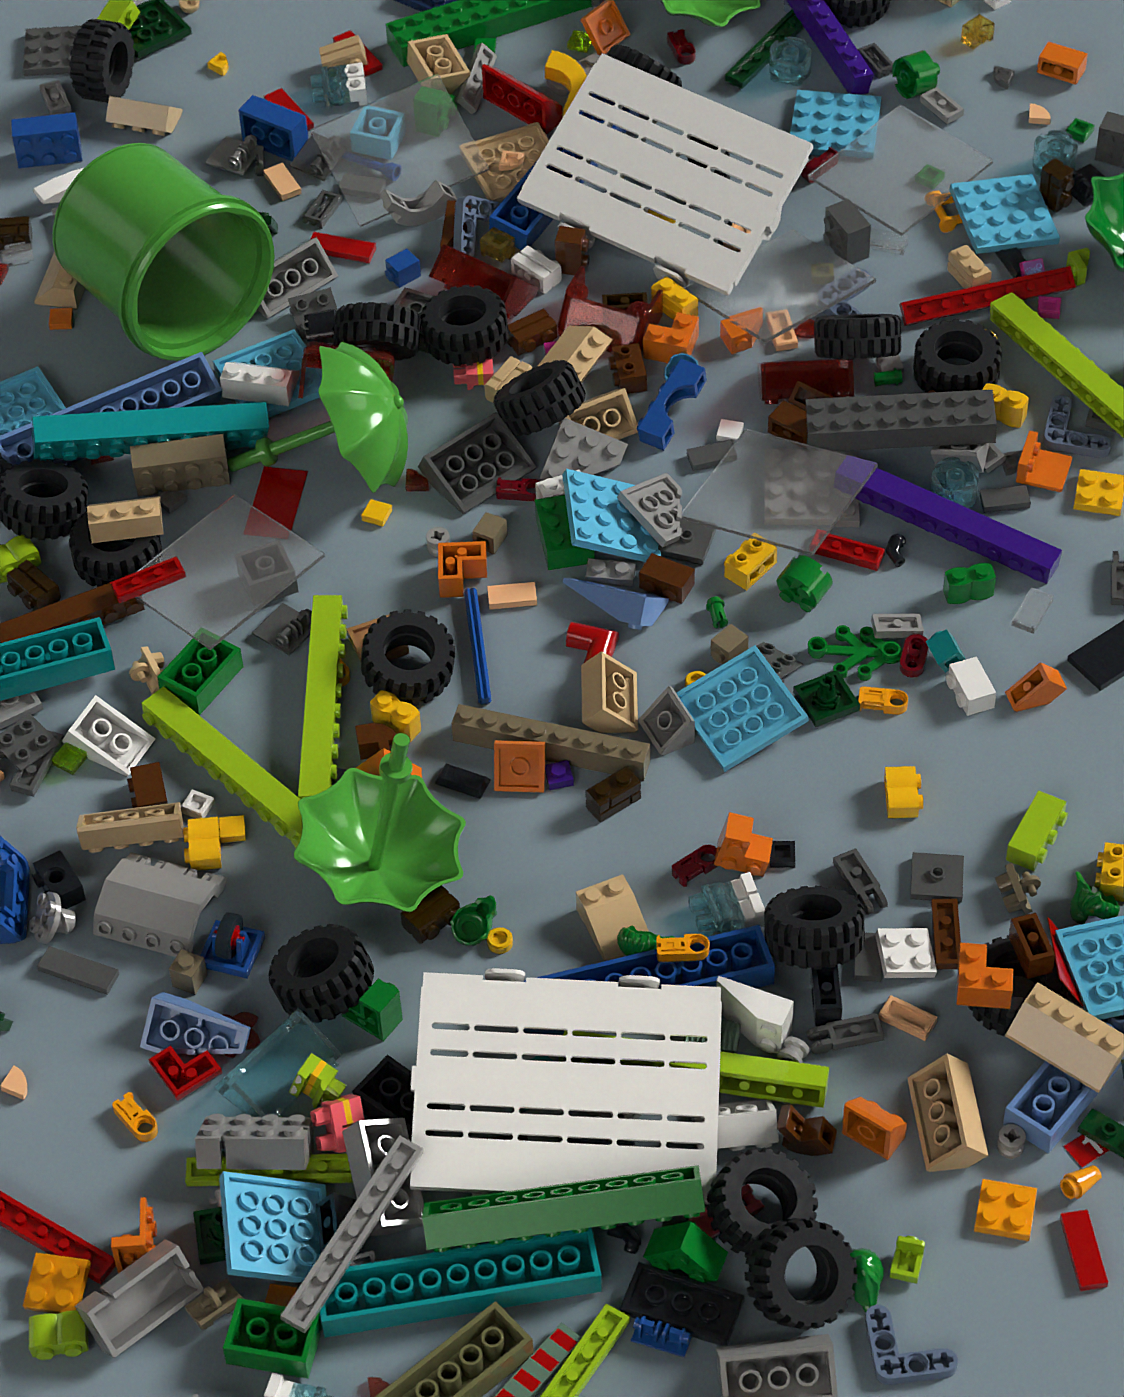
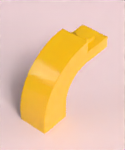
M551 50L545 65V79L558 82L568 89L570 94L563 108L564 116L587 75L575 59L564 53Z

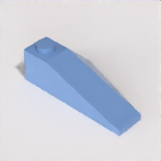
M563 579L564 584L617 620L628 623V627L632 629L642 630V626H652L669 601V598L643 592H626L627 589L611 586L606 588L604 584L581 579Z
M162 992L151 998L140 1047L156 1053L171 1045L177 1054L196 1055L206 1050L212 1054L245 1053L251 1028L190 1000Z

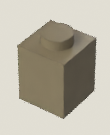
M485 512L472 531L473 541H486V552L495 554L508 535L507 520L498 515Z
M729 624L711 639V656L718 663L724 664L748 650L749 636L734 625Z
M183 949L180 950L169 968L172 986L196 995L208 975L204 957Z

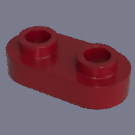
M913 634L906 638L900 659V671L903 675L914 678L923 673L929 652V647L926 643L928 639L925 636Z

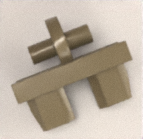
M1013 863L1005 865L1007 872L995 877L1001 893L1014 888V893L1002 897L1008 912L1011 913L1023 909L1025 915L1033 912L1026 893H1029L1031 897L1037 895L1036 890L1041 885L1040 878L1036 875H1030L1029 872H1024L1022 874L1023 878L1020 880Z
M225 1278L212 1288L210 1286L204 1288V1293L187 1304L185 1309L201 1330H206L222 1315L232 1312L235 1309L237 1299L243 1298L233 1288L229 1280Z

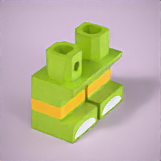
M311 1053L298 1071L288 1093L296 1098L299 1097L301 1092L313 1099L312 1106L316 1109L321 1102L341 1098V1094L347 1085L335 1078L338 1070Z

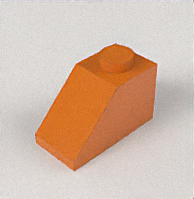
M762 308L720 321V337L731 354L752 348L763 327Z
M1040 662L1006 690L1005 693L1013 710L1017 712L1050 704L1067 690V687L1058 670Z

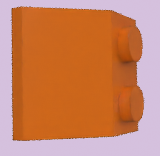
M861 1096L847 1101L844 1105L842 1134L889 1160L906 1136L907 1123L900 1116L890 1114L883 1110L876 1102L868 1101Z

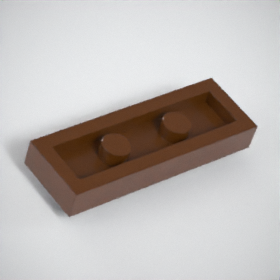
M931 899L936 969H958L961 943L958 900Z

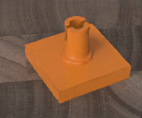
M605 0L580 19L599 56L606 54L612 46L619 44L630 35L614 0Z
M495 740L494 791L544 793L545 742Z

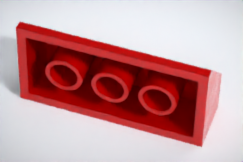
M486 64L482 65L484 99L528 125L538 122L545 134H548L559 125L563 118L562 105L515 79L510 74Z

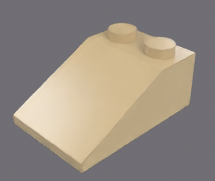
M623 874L576 891V910L604 961L625 957L617 943L620 929L634 926L637 931H648L634 893Z

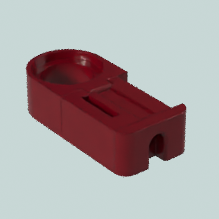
M679 29L676 33L673 31L668 32L667 43L677 61L683 65L692 64L695 61V48L692 42L687 41L685 30ZM682 53H690L691 55H689V56H683V55H681V54H682Z
M829 147L822 155L817 158L814 157L807 162L801 172V177L810 183H814L838 165L839 152Z
M501 477L497 479L496 498L502 500L535 501L536 493H529L527 490L536 488L535 483L540 481L522 478V481L501 480Z
M703 845L672 865V876L675 879L679 877V883L683 887H687V882L701 873L706 875L718 867L714 865L715 859L708 862L704 861L701 857L704 854L715 856L717 847Z

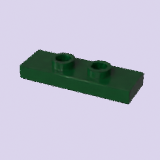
M1092 1108L1079 1125L1077 1132L1124 1158V1126Z

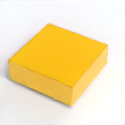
M370 499L361 515L362 521L384 527L392 512V505Z
M244 815L219 817L221 843L246 840Z

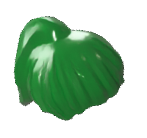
M1076 871L1077 886L1070 903L1071 918L1078 924H1085L1089 916H1095L1103 920L1117 917L1120 905L1117 904L1114 896H1105L1097 887L1089 886L1081 873Z
M491 895L484 898L479 897L474 903L459 908L450 922L453 938L465 946H475L488 938V934L492 929V919L497 916L495 898Z
M634 926L623 927L618 933L617 943L623 954L629 956L657 949L656 937L658 935L648 931H637ZM660 936V938H675V937H673V936H667V937H662V936Z
M865 1248L852 1249L853 1251L850 1253V1256L856 1259L857 1267L853 1268L854 1274H857V1283L852 1285V1290L855 1291L854 1300L867 1312L871 1306L877 1304L884 1268L875 1252Z

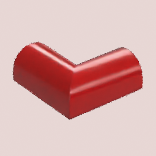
M571 622L567 631L566 647L588 651L584 663L601 651L613 657L619 640V633L614 630Z
M170 1045L148 1059L150 1065L177 1101L222 1074L221 1067L208 1050L184 1064Z

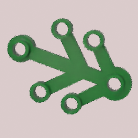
M838 626L835 631L836 639L841 642L846 641L851 646L827 645V641L822 637H813L808 641L807 651L814 659H820L824 655L850 656L843 662L836 663L833 666V671L843 670V672H839L843 679L847 677L849 669L867 657L875 658L868 664H862L858 667L857 676L862 681L870 680L872 672L883 664L898 663L902 655V649L898 643L894 641L884 642L881 638H875L873 628L871 627L861 628L859 640L850 632L848 626ZM871 642L876 648L867 647L864 643Z

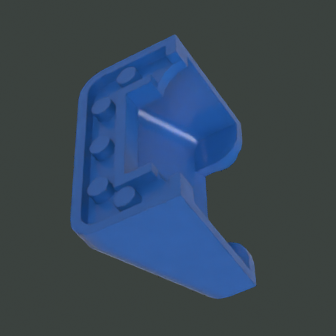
M1 836L0 944H13L25 940L27 935L30 867L24 855Z

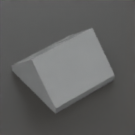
M989 443L935 446L931 449V455L938 471L983 473Z
M668 686L638 719L659 754L663 756L695 743V721L674 689Z

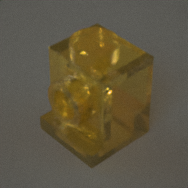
M978 14L962 25L961 42L972 49L985 43L986 40L991 42L994 37L995 23Z
M492 227L480 239L481 256L485 257L487 255L501 263L506 258L511 259L515 254L514 237Z

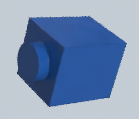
M407 248L385 260V275L390 282L393 281L399 288L421 277L420 260Z

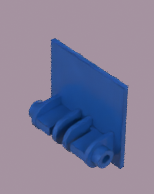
M642 1316V1318L636 1317L633 1326L635 1330L631 1342L685 1358L692 1338L691 1333L686 1332L685 1328L682 1330L670 1328L668 1323L663 1328L662 1321H658L657 1325H655V1322L646 1320L645 1316Z

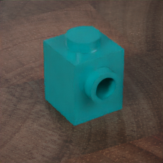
M947 629L934 633L926 641L937 664L945 673L949 671V664L966 660L956 640Z

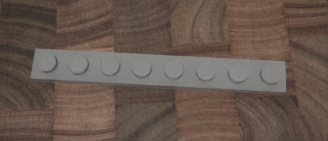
M399 1135L281 1314L282 1321L306 1333L423 1153L422 1147Z

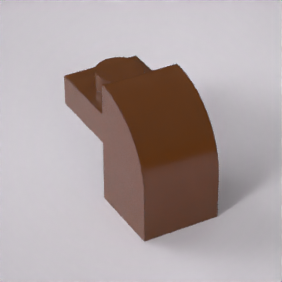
M380 723L355 726L360 760L369 759L383 748L391 751L393 739L396 735L392 728Z
M791 1104L781 1106L776 1129L783 1135L782 1146L794 1153L809 1156L832 1154L837 1130L824 1116L805 1119Z

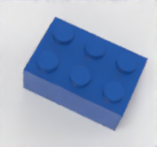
M252 95L238 110L242 141H244L246 136L254 135L257 138V146L263 145L266 152L292 162L308 140L306 116L255 95Z
M75 112L11 119L12 139L19 169L82 162V147Z

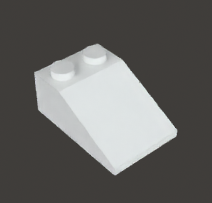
M95 695L68 730L62 742L81 756L128 777L131 773L130 767L137 765L155 741V738Z
M718 976L717 987H721V1014L727 1020H731L735 1024L739 1023L740 1032L753 1045L764 1052L778 1054L781 1049H784L783 1043L792 1032L793 1001Z

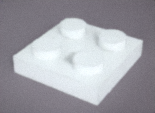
M928 928L877 929L875 936L884 978H935L937 969Z

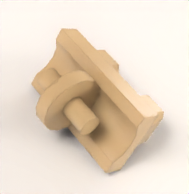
M148 646L141 647L142 656L138 661L132 663L133 667L130 669L129 675L134 681L146 682L151 694H154L159 690L157 676L163 671L160 668L164 666V657L161 652L151 653Z

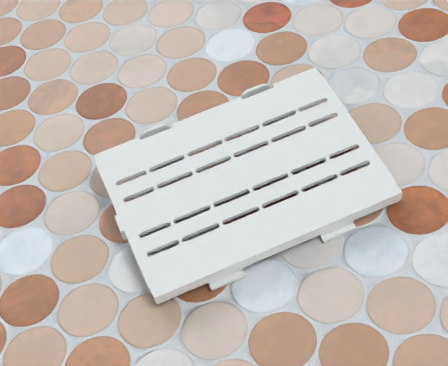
M601 54L527 177L522 190L517 196V200L520 204L558 221L563 219L564 223L560 222L558 228L559 226L586 229V239H589V248L593 246L596 237L654 264L658 261L659 265H655L653 271L659 280L668 276L686 290L689 287L690 280L729 296L732 289L740 281L763 240L769 241L781 220L782 206L807 164L808 157L813 150V144L605 54ZM591 93L614 102L615 105L612 106L589 95ZM626 107L639 114L649 117V120H644L640 117L623 111L622 108ZM583 111L605 122L601 124L590 118L580 115L579 112ZM658 121L676 130H679L684 134L679 135L677 133H674L670 130H667L663 127L656 125V123ZM612 125H615L619 128L636 134L639 137L633 138L611 127ZM691 136H693L697 139H700L704 142H707L713 146L718 147V149H711L707 146L690 140ZM645 141H652L656 144H659L665 148L672 150L673 152H665L659 148H656L652 145L645 143ZM561 147L582 156L583 159L579 160L557 149ZM726 151L753 162V164L748 165L724 153ZM682 154L708 167L702 168L679 157ZM593 161L618 173L613 175L591 165L590 162ZM550 165L552 167H555L561 171L573 175V177L568 178L566 176H563L557 172L548 169L547 166ZM760 166H762L764 168H767L771 171L783 175V177L778 178L774 175H771L767 172L760 170L759 168ZM715 169L741 180L742 183L734 182L714 173ZM627 176L629 178H632L636 181H639L645 185L652 187V189L647 190L641 186H638L634 183L625 180L624 177ZM582 179L595 186L607 190V192L602 193L582 183H579V181ZM751 184L773 195L769 197L748 187ZM659 191L686 202V204H679L658 193ZM616 194L638 205H641V207L636 208L616 198H613V196ZM695 206L720 217L721 220H716L693 210V207ZM650 209L676 222L672 224L647 212ZM730 221L736 225H739L743 228L750 230L751 233L747 234L741 230H738L732 226L727 225V223ZM684 224L711 237L706 239L683 229L682 226ZM720 240L722 242H725L731 246L740 249L741 251L735 252L729 248L717 244V241Z
M497 968L485 970L486 980H483V975L423 973L416 1066H412L411 1092H415L411 1142L422 1147L423 1153L410 1172V1189L472 1192V1196L699 1165L704 1204H710L707 1202V1194L711 1189L710 1185L716 1177L722 1012V1002H720L721 987L661 984V989H658L660 984L659 978L635 975L621 976L619 978L620 987H618V982L526 977V982H524V971ZM433 1024L468 1025V1026L470 1027V1029H469V1030L434 1029V1028H432V1025H433ZM474 1027L518 1028L519 1031L517 1033L475 1031ZM525 1028L566 1030L567 1035L526 1034L523 1030ZM572 1032H609L615 1033L616 1037L604 1038L573 1036ZM621 1034L663 1035L665 1040L624 1039L621 1037ZM670 1037H705L707 1042L671 1041ZM432 1050L467 1052L468 1056L431 1055L430 1052ZM473 1053L515 1054L517 1058H475ZM522 1056H559L565 1057L566 1061L553 1062L523 1060ZM571 1058L613 1059L615 1064L573 1063ZM620 1061H658L663 1062L664 1066L651 1067L621 1065ZM669 1063L705 1064L706 1068H672L669 1066ZM430 1103L463 1105L465 1109L462 1111L429 1109L427 1105ZM470 1106L510 1107L514 1109V1112L471 1111ZM519 1109L562 1110L564 1114L561 1116L521 1114ZM568 1112H608L612 1113L613 1117L599 1118L569 1116ZM619 1113L661 1115L662 1120L620 1119L617 1115ZM667 1117H703L705 1121L703 1123L668 1121ZM428 1130L462 1132L464 1135L461 1138L427 1136L425 1132ZM468 1134H510L513 1136V1139L469 1138ZM519 1135L561 1137L562 1142L520 1141L517 1137ZM567 1139H608L612 1141V1144L568 1143ZM618 1140L660 1142L661 1147L619 1146L616 1142ZM666 1143L702 1144L704 1148L702 1150L667 1148Z

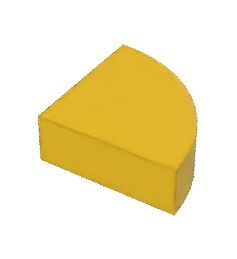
M219 52L207 62L208 69L222 76L228 71V61L226 55L222 52Z

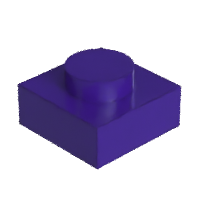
M568 760L545 765V776L549 790L574 786V779Z

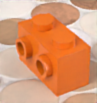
M1048 41L1039 55L1037 73L1076 85L1086 70L1088 53Z

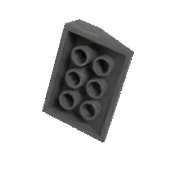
M497 412L425 455L418 465V468L430 485L462 514L495 495L497 479L501 477V480L517 481L537 468Z

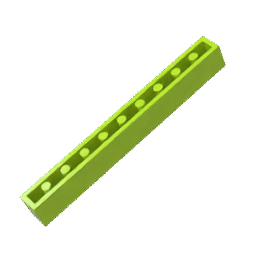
M1013 292L991 302L990 320L1124 438V388L1112 380L1106 372L1097 367L1092 360H1089L1065 336L1058 333L1050 323L1042 319L1036 311H1033Z
M313 595L298 797L300 799L327 790L333 786L332 779H337V765L333 763L334 759H338V744H335V738L340 737L339 723L336 724V719L341 718V703H338V698H342L343 688L342 683H339V678L344 677V664L340 663V659L345 658V644H342V639H346L347 629L346 624H343V619L348 618V606L343 605L342 595Z
M164 686L141 703L143 708L142 716L148 725L155 726L165 739H170L175 743L180 752H186L191 756L197 766L204 767L214 780L222 782L229 793H235L240 797L246 807H252L264 822L268 821L281 836L285 835L291 840L294 847L297 848L303 828L302 816L298 807L299 797Z
M583 1031L572 1032L573 1036L604 1038L616 1037L611 1035ZM720 1051L719 1093L824 1108L829 1067ZM559 1057L558 1062L566 1061L565 1057ZM571 1058L573 1063L615 1064L613 1059ZM620 1061L621 1065L651 1067L664 1066L663 1062L658 1061ZM669 1063V1066L672 1068H706L705 1064Z

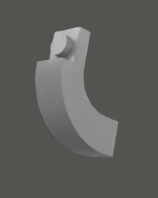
M435 180L425 192L413 198H401L386 189L379 194L384 202L383 207L391 213L395 222L405 226H419L435 221L445 215L447 200L457 201V197L452 189L438 180Z

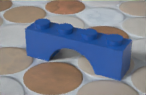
M680 359L678 364L672 367L668 380L660 386L655 401H651L647 414L637 424L640 442L663 451L675 434L673 420L667 413L676 402L686 398H697L707 381L704 367Z

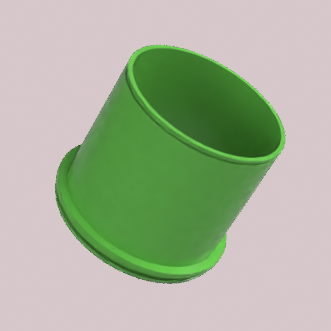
M131 143L118 146L90 162L67 188L54 218L53 247L61 266L120 319L124 333L138 349L156 358L180 361L200 352L205 355L225 344L254 315L271 281L275 258L274 245L270 230L260 213L240 198L222 195L165 150L152 144Z

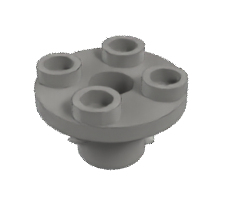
M40 893L37 898L38 908L36 915L30 921L29 931L34 933L37 942L47 944L52 940L56 932L71 933L76 924V915L73 910L61 908V900L57 893Z

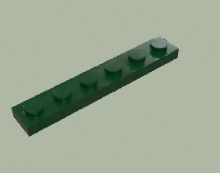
M793 9L725 74V81L743 89L804 28Z

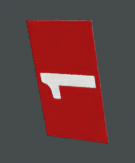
M1080 1135L1063 1146L1081 1167L1086 1166L1110 1151L1084 1135Z

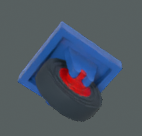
M227 912L221 921L215 920L200 956L205 959L206 969L248 979L265 939V932L244 927L241 915Z

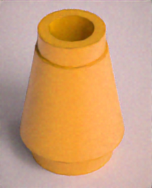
M1091 1165L1090 1167L1067 1173L1060 1181V1188L1067 1198L1079 1199L1101 1180V1172L1095 1165Z

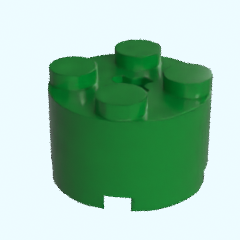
M925 50L902 56L894 61L892 76L897 79L898 83L895 84V87L902 97L906 99L915 98L937 86V75L940 74V67L936 62H933Z
M799 555L797 558H792L778 576L776 582L781 591L779 596L783 601L787 603L794 601L805 612H811L833 584L832 578L828 572L824 574L820 570L822 565L808 556Z

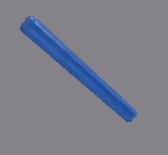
M467 588L464 591L477 695L478 702L483 705L485 703L489 704L492 700L477 590L475 588Z

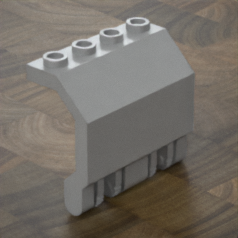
M132 852L126 859L122 858L104 880L94 911L93 934L175 957L181 949L193 953V936L199 915L212 897L218 898L224 891L227 881L226 877L213 876V874L206 872L199 879L197 878L198 871L196 869H189V867L170 862L166 863V861L159 860L154 866H150V857H143Z

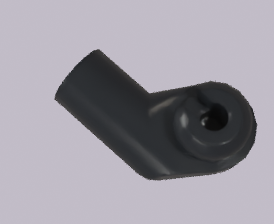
M894 534L889 538L885 550L896 567H900L905 563V559L899 550L904 547L903 544H906V539L900 534Z
M617 1224L615 1228L607 1229L608 1236L619 1238L626 1242L624 1246L625 1252L631 1254L638 1253L641 1239L633 1228Z

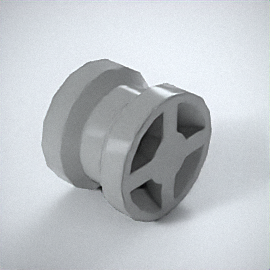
M434 527L427 532L428 553L438 557V543L450 542V535L447 529Z
M787 1037L783 1043L784 1049L778 1052L777 1059L803 1063L802 1059L808 1055L809 1047L801 1039Z
M1008 1124L1000 1129L997 1150L1003 1157L1014 1159L1023 1153L1026 1140L1024 1130L1015 1124Z

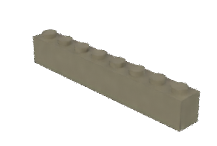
M458 704L451 722L452 736L455 742L493 750L495 740L545 742L546 761L556 763L568 760L570 766L607 774H614L624 767H628L640 781H644L650 764L649 743Z

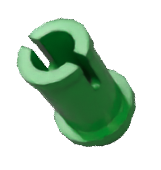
M893 368L891 371L873 372L875 387L889 384L898 386V383H903L901 369Z
M717 596L707 600L706 610L710 612L713 627L718 628L719 622L720 628L727 626L728 619L724 611L725 603Z

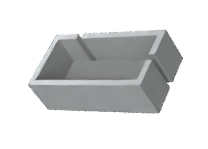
M212 1114L205 1117L195 1137L197 1169H222L221 1149H225L227 1169L306 1170L309 1158L314 1150V1132L311 1118H305L303 1115L278 1117L274 1114L264 1115L263 1117H251L248 1114L224 1117L222 1114Z
M165 1239L100 1287L102 1293L94 1291L75 1305V1308L103 1352L115 1358L203 1292L204 1288L193 1270L188 1268L190 1265L178 1245Z

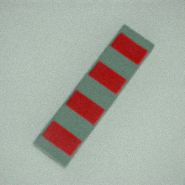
M561 1322L494 1397H535L562 1367L582 1337Z

